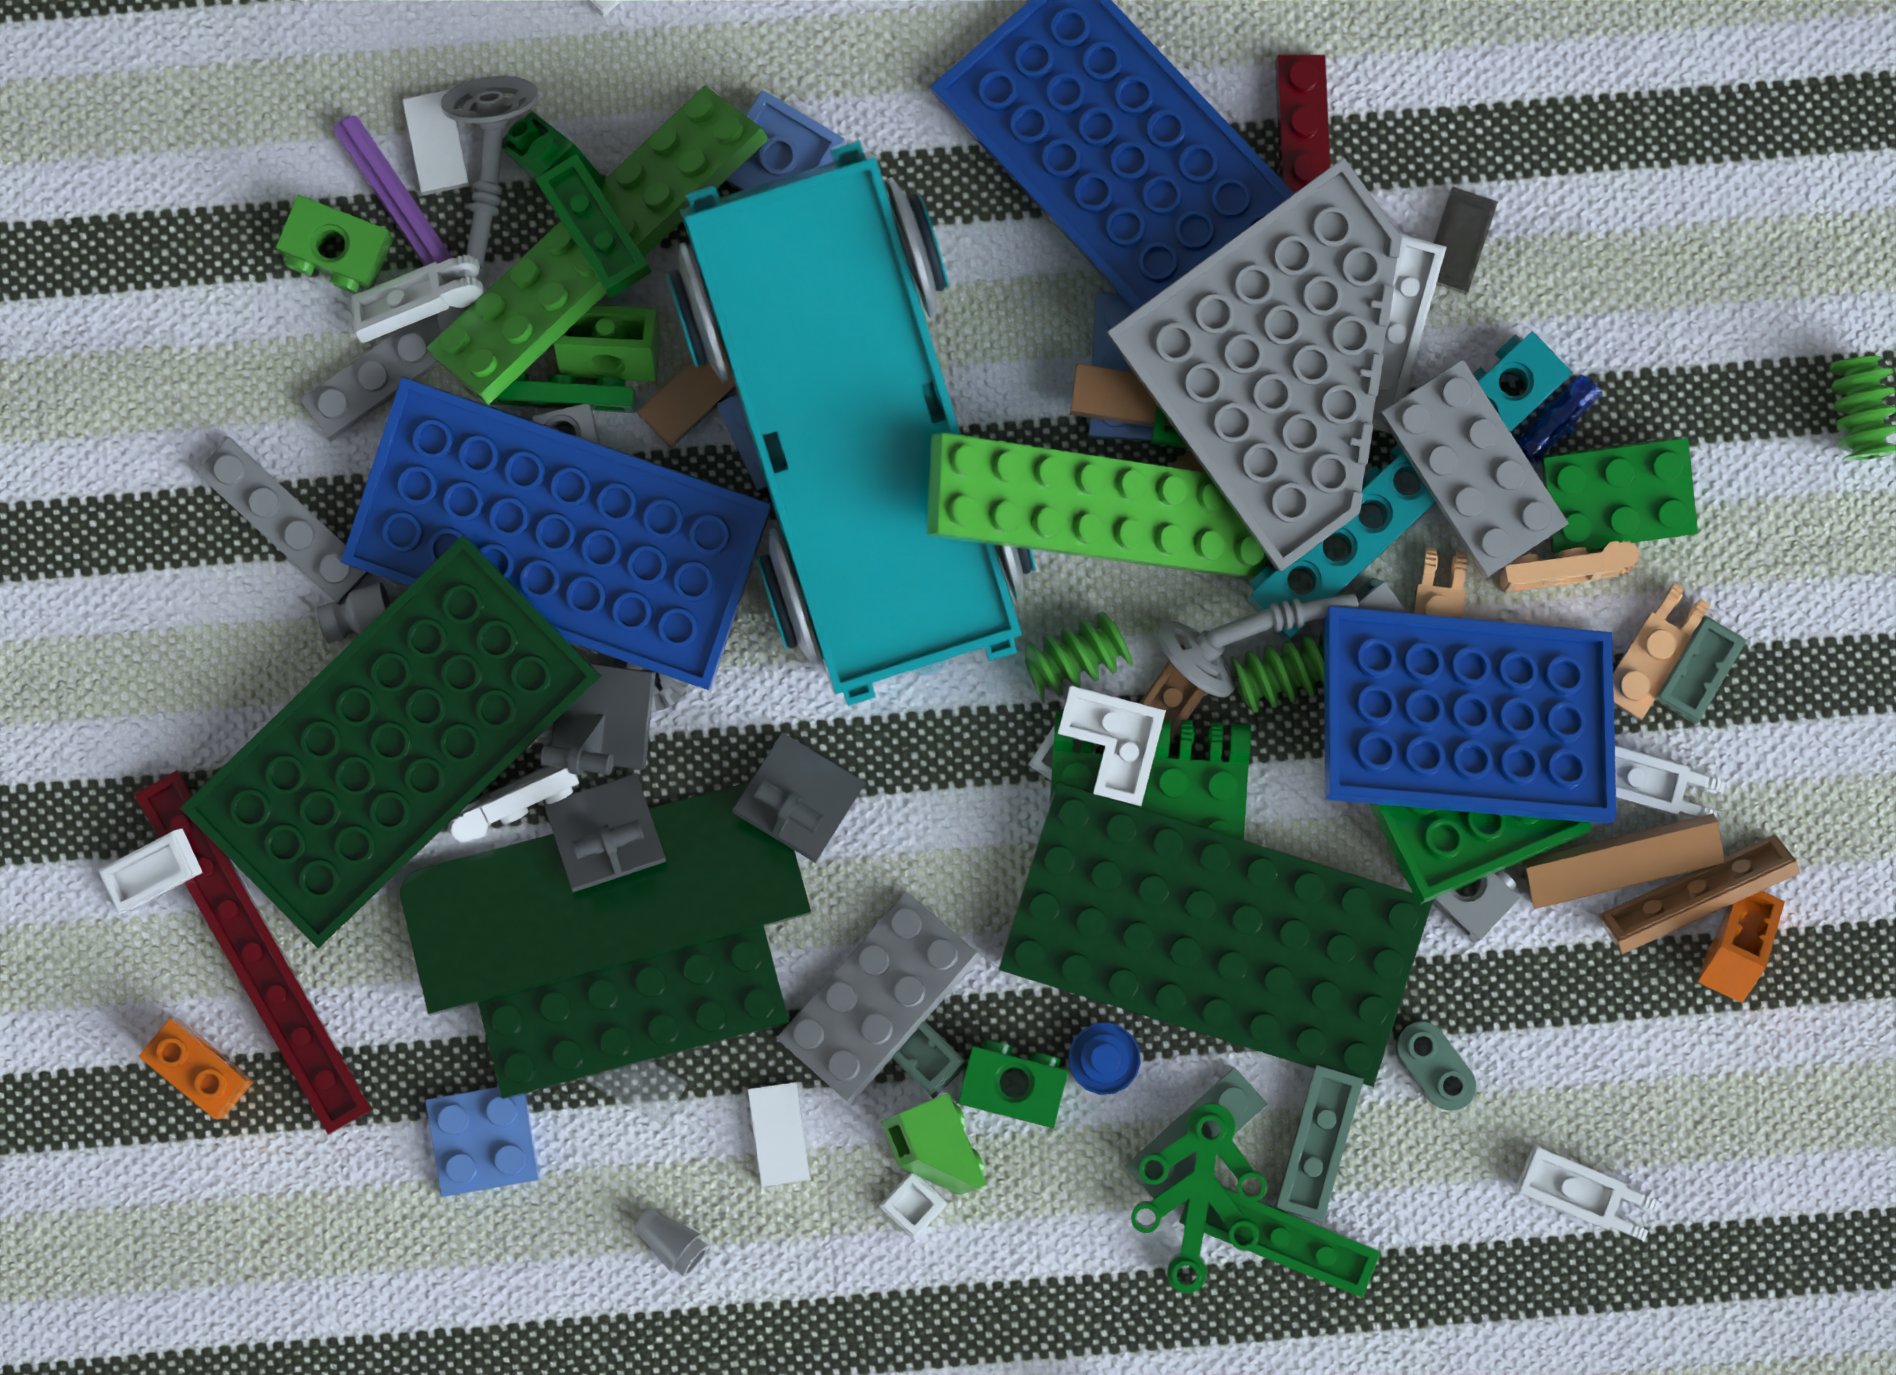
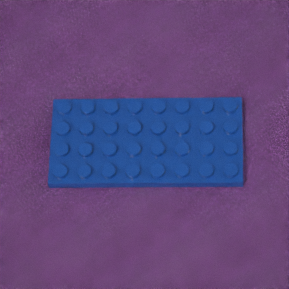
M1030 0L930 86L934 96L1134 311L1295 194L1112 0Z
M401 377L341 563L410 586L465 534L569 642L710 690L773 504L413 379Z

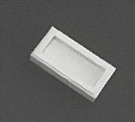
M449 90L402 99L423 196L470 186L457 121L448 118L443 113L441 107V100Z
M183 829L172 831L98 870L118 914L127 912L203 873Z
M797 1082L748 1089L761 1187L811 1180Z

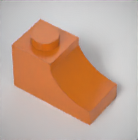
M1760 891L1728 906L1721 925L1707 950L1698 983L1743 1003L1766 969L1785 901Z

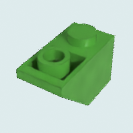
M949 1093L881 1121L900 1168L958 1195L987 1185L983 1177V1161L979 1153L971 1147L964 1130V1115L960 1107L952 1101Z

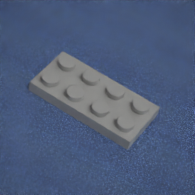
M1463 359L1379 413L1484 578L1491 576L1569 524Z
M906 891L776 1039L849 1104H852L891 1060L896 1051L906 1043L918 1026L928 1018L981 956Z

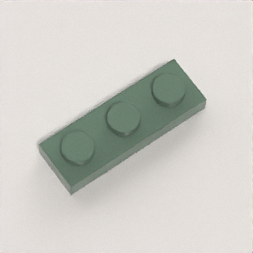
M1316 1065L1312 1073L1275 1208L1324 1222L1364 1079Z
M1235 1067L1125 1165L1153 1198L1194 1171L1197 1151L1170 1167L1167 1178L1157 1185L1148 1184L1141 1178L1139 1174L1140 1162L1147 1154L1159 1153L1186 1134L1188 1118L1195 1108L1205 1103H1217L1226 1107L1235 1119L1236 1132H1238L1268 1105ZM1208 1120L1202 1125V1132L1208 1137H1215L1221 1131L1220 1125L1214 1120ZM1151 1160L1145 1165L1146 1173L1152 1177H1158L1164 1171L1163 1165L1156 1160Z

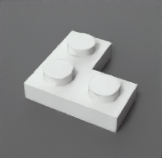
M1073 686L1069 687L1058 734L1105 746L1093 794L1138 806L1142 805L1166 710Z

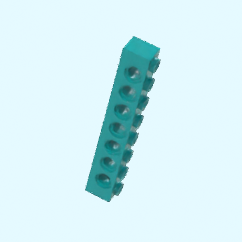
M1532 331L1523 340L1515 334L1495 353L1501 361L1488 373L1480 367L1473 375L1511 433L1554 393L1573 372ZM1504 374L1517 376L1523 384L1522 394L1519 396L1505 394L1499 385L1500 376ZM1398 444L1389 452L1395 460L1382 472L1375 465L1364 475L1361 507L1364 505H1374L1379 508L1383 514L1382 526L1378 528L1365 527L1357 515L1326 539L1339 538L1346 543L1348 557L1343 561H1332L1325 556L1323 552V542L1325 540H1323L1281 572H1278L1269 564L1249 583L1254 592L1248 597L1247 602L1257 612L1269 609L1270 604L1274 602L1280 607L1281 602L1285 600L1291 605L1292 599L1297 598L1302 603L1337 596L1436 503ZM1400 472L1412 474L1418 481L1417 493L1413 495L1399 493L1393 483L1394 475ZM1297 570L1308 573L1313 580L1312 591L1305 595L1294 593L1287 583L1288 574ZM1293 624L1292 629L1286 630L1285 626H1282V630L1277 633L1284 641H1287L1303 627L1297 628Z

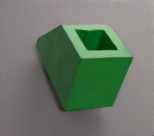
M533 111L525 118L515 122L509 129L508 134L503 138L502 150L536 184L535 179L575 154L579 156L598 187L606 181L573 142Z

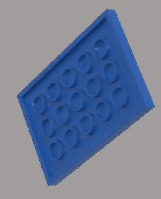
M1329 606L1324 618L1325 800L1611 824L1617 818L1612 632Z

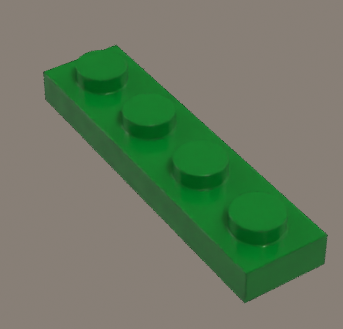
M1223 1186L1244 1217L1251 1219L1258 1226V1242L1247 1251L1363 1298L1380 1257V1250L1259 1200L1256 1202L1246 1201L1240 1197L1237 1191ZM1189 1199L1179 1219V1223L1183 1225L1186 1222ZM1209 1203L1204 1233L1231 1244L1229 1229ZM1240 1226L1234 1232L1236 1239L1240 1242H1248L1254 1235L1253 1231L1247 1226Z

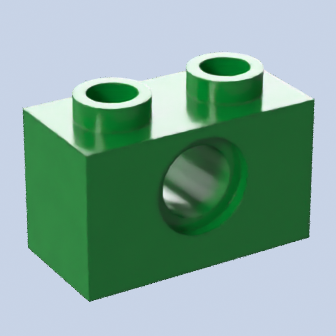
M986 1039L982 1048L972 1046L958 1104L1054 1129L1068 1075L1067 1070L1059 1069L1061 1059L1032 1052L1030 1061L1011 1056L1013 1046ZM1018 1068L1027 1075L1028 1088L1023 1095L1009 1097L1001 1090L1000 1078L1007 1069Z

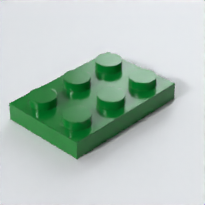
M1685 436L1540 456L1543 484L1569 523L1549 537L1551 551L1554 554L1572 548L1585 547L1592 549L1606 547L1609 542L1614 541L1622 543L1623 540L1625 542L1630 540V543L1698 534L1689 441Z

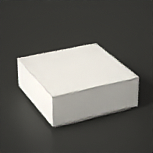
M910 1172L884 1199L879 1207L915 1240L948 1203L921 1177Z

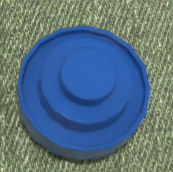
M1097 1023L1083 1029L1072 1041L1068 1053L1069 1069L1075 1081L1086 1091L1098 1095L1115 1094L1127 1088L1136 1078L1141 1064L1140 1049L1134 1037L1123 1027L1112 1023Z

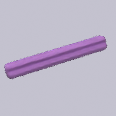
M352 115L337 123L333 128L335 135L424 266L434 262L438 264L453 258L360 119Z

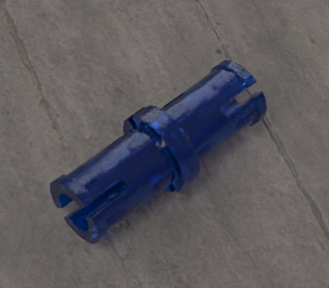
M1579 374L1576 380L1553 404L1547 403L1541 409L1542 416L1516 441L1528 461L1537 465L1541 460L1540 456L1546 455L1563 435L1570 436L1576 429L1575 423L1603 395L1599 387L1587 376Z

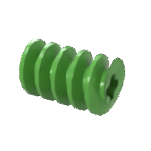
M1881 356L1849 358L1833 362L1830 365V371L1833 374L1845 376L1832 384V390L1835 393L1847 395L1834 403V410L1836 412L1848 414V416L1836 422V429L1838 431L1850 433V435L1838 441V448L1840 450L1853 453L1842 458V460L1877 459L1896 453V444L1886 442V437L1896 433V425L1884 422L1885 417L1896 413V407L1882 403L1883 398L1896 393L1894 387L1880 384L1881 379L1894 374L1892 368L1878 365V360L1883 358Z
M1103 611L1097 614V629L1086 619L1079 621L1078 637L1066 626L1061 629V644L1049 634L1043 637L1042 652L1032 642L1025 644L1024 660L1042 703H1045V687L1047 686L1058 697L1063 695V680L1066 678L1074 687L1081 688V672L1083 671L1094 681H1098L1099 665L1102 663L1112 674L1117 673L1116 657L1121 656L1130 666H1133L1128 647L1117 624Z
M1324 630L1320 632L1319 646L1310 635H1305L1301 638L1300 651L1291 640L1284 641L1281 657L1271 645L1264 648L1263 662L1260 661L1252 650L1245 653L1244 667L1241 666L1234 656L1230 657L1233 675L1241 699L1247 703L1254 714L1259 712L1261 697H1265L1272 708L1278 707V693L1282 691L1291 703L1296 702L1297 687L1300 686L1304 688L1310 698L1315 697L1316 682L1321 681L1324 685Z

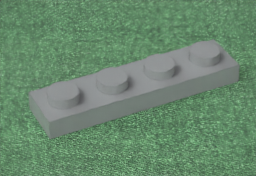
M471 304L463 308L449 306L447 310L400 328L301 398V402L329 441L394 397L401 377H407L416 381L438 366L439 363L431 356L426 347L465 312Z
M230 437L196 471L203 480L339 605L369 574L367 571L341 563L346 545Z

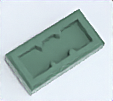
M1704 615L1656 696L1655 701L1695 725L1698 724L1747 639Z
M925 1021L918 1026L913 1035L892 1057L933 1099L968 1065Z

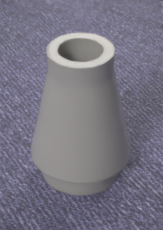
M652 1207L641 1216L634 1227V1231L644 1239L671 1274L677 1271L683 1277L688 1276L697 1267L709 1248L701 1240L702 1234L660 1214Z

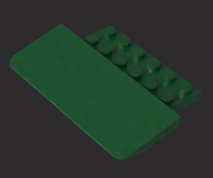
M750 782L649 808L666 862L576 892H572L554 834L418 869L404 879L400 888V898L427 1013L431 1016L478 1003L503 1100L789 1024L764 927L811 915L812 913L795 850L732 813L733 808Z

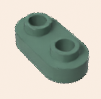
M1415 1022L1402 1029L1396 1040L1397 1056L1432 1104L1447 1111H1455L1466 1107L1475 1096L1476 1080L1472 1071L1437 1026L1428 1022ZM1418 1037H1425L1431 1043V1050L1425 1056L1418 1055L1414 1050V1042ZM1450 1076L1457 1078L1460 1082V1090L1453 1096L1448 1095L1443 1089L1445 1079Z

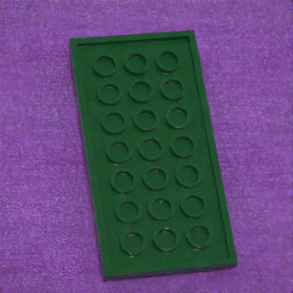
M464 534L180 809L319 949L602 675Z
M1057 781L998 970L1315 1069L1316 1065L1359 1077L1364 1079L1363 1084L1374 1087L1433 899L1419 905L1413 892L1129 803L1096 795L1093 792Z

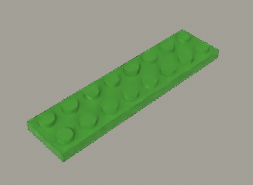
M704 85L605 179L606 181L599 189L645 257L683 221L680 210L690 207L686 193L715 185L717 189L769 139L762 127ZM560 221L475 303L428 345L426 349L439 364L489 405L607 292Z
M946 433L932 435L927 536L1253 580L1266 568V554L1205 472Z

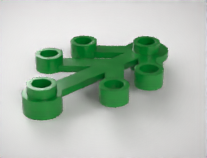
M1205 1103L1195 1108L1187 1121V1133L1159 1153H1149L1144 1156L1139 1166L1141 1178L1148 1184L1157 1185L1167 1178L1170 1167L1197 1151L1194 1171L1151 1201L1138 1203L1133 1208L1131 1214L1132 1225L1137 1231L1151 1233L1158 1228L1162 1217L1189 1199L1181 1252L1172 1257L1167 1270L1169 1283L1175 1290L1181 1293L1196 1292L1206 1281L1207 1265L1200 1256L1209 1203L1229 1229V1240L1235 1248L1249 1250L1257 1244L1259 1238V1229L1256 1223L1244 1217L1214 1175L1217 1154L1238 1179L1237 1191L1242 1199L1249 1202H1256L1262 1199L1267 1190V1180L1261 1172L1251 1167L1234 1143L1233 1138L1236 1133L1235 1119L1226 1107L1217 1103ZM1208 1120L1216 1121L1221 1127L1220 1133L1215 1137L1206 1136L1202 1132L1204 1122ZM1151 1160L1159 1161L1163 1165V1173L1158 1177L1149 1176L1145 1171L1147 1162ZM1250 1177L1257 1178L1261 1182V1190L1255 1194L1247 1193L1242 1185L1244 1180ZM1142 1209H1150L1154 1212L1156 1219L1150 1225H1143L1138 1221L1137 1213ZM1240 1226H1247L1253 1231V1238L1248 1242H1240L1234 1235L1235 1230ZM1183 1266H1190L1196 1271L1197 1276L1191 1282H1184L1178 1277V1270Z

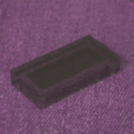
M1452 186L1433 241L1434 244L1447 247L1436 285L1467 295L1498 201Z

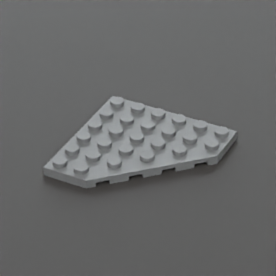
M1345 158L1331 166L1105 333L1278 572L1286 569L1360 514L1362 485L1365 466L1368 464L1373 431L1374 406L1379 392L1384 359L1382 355L1386 328L1389 326L1394 293L1393 281L1402 237Z

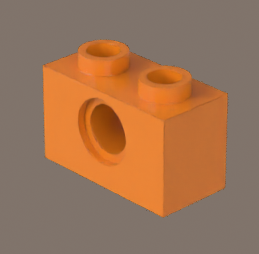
M169 1018L138 1056L213 1119H224L255 1081L182 1020L176 1018Z

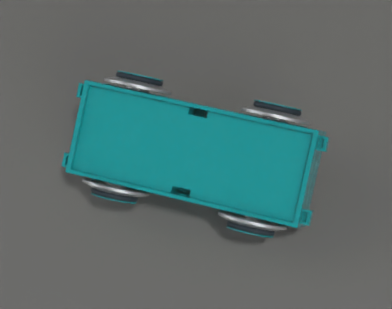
M859 139L830 148L834 159L832 163L719 198L715 185L686 193L690 207L680 210L704 287H699L685 243L679 244V271L673 269L670 271V274L666 272L695 367L697 368L698 365L705 366L709 362L720 380L725 383L729 379L715 336L719 335L791 561L793 571L790 572L776 528L769 529V555L763 554L760 560L758 556L756 559L785 650H788L787 647L795 648L798 643V646L811 664L818 663L805 618H809L834 694L844 693L847 706L876 698L872 686L874 682L984 647L989 661L1017 653L1014 638L1022 636V631L1005 576L1015 600L1023 598V574L1036 571L1032 550L927 536L932 435L940 433L962 435L919 296L928 317H934L936 314V291H943L944 288L948 289L949 283L934 229L920 193H917V196L912 194L907 199L895 180L889 178L886 179L887 195L876 156L870 151L864 152Z

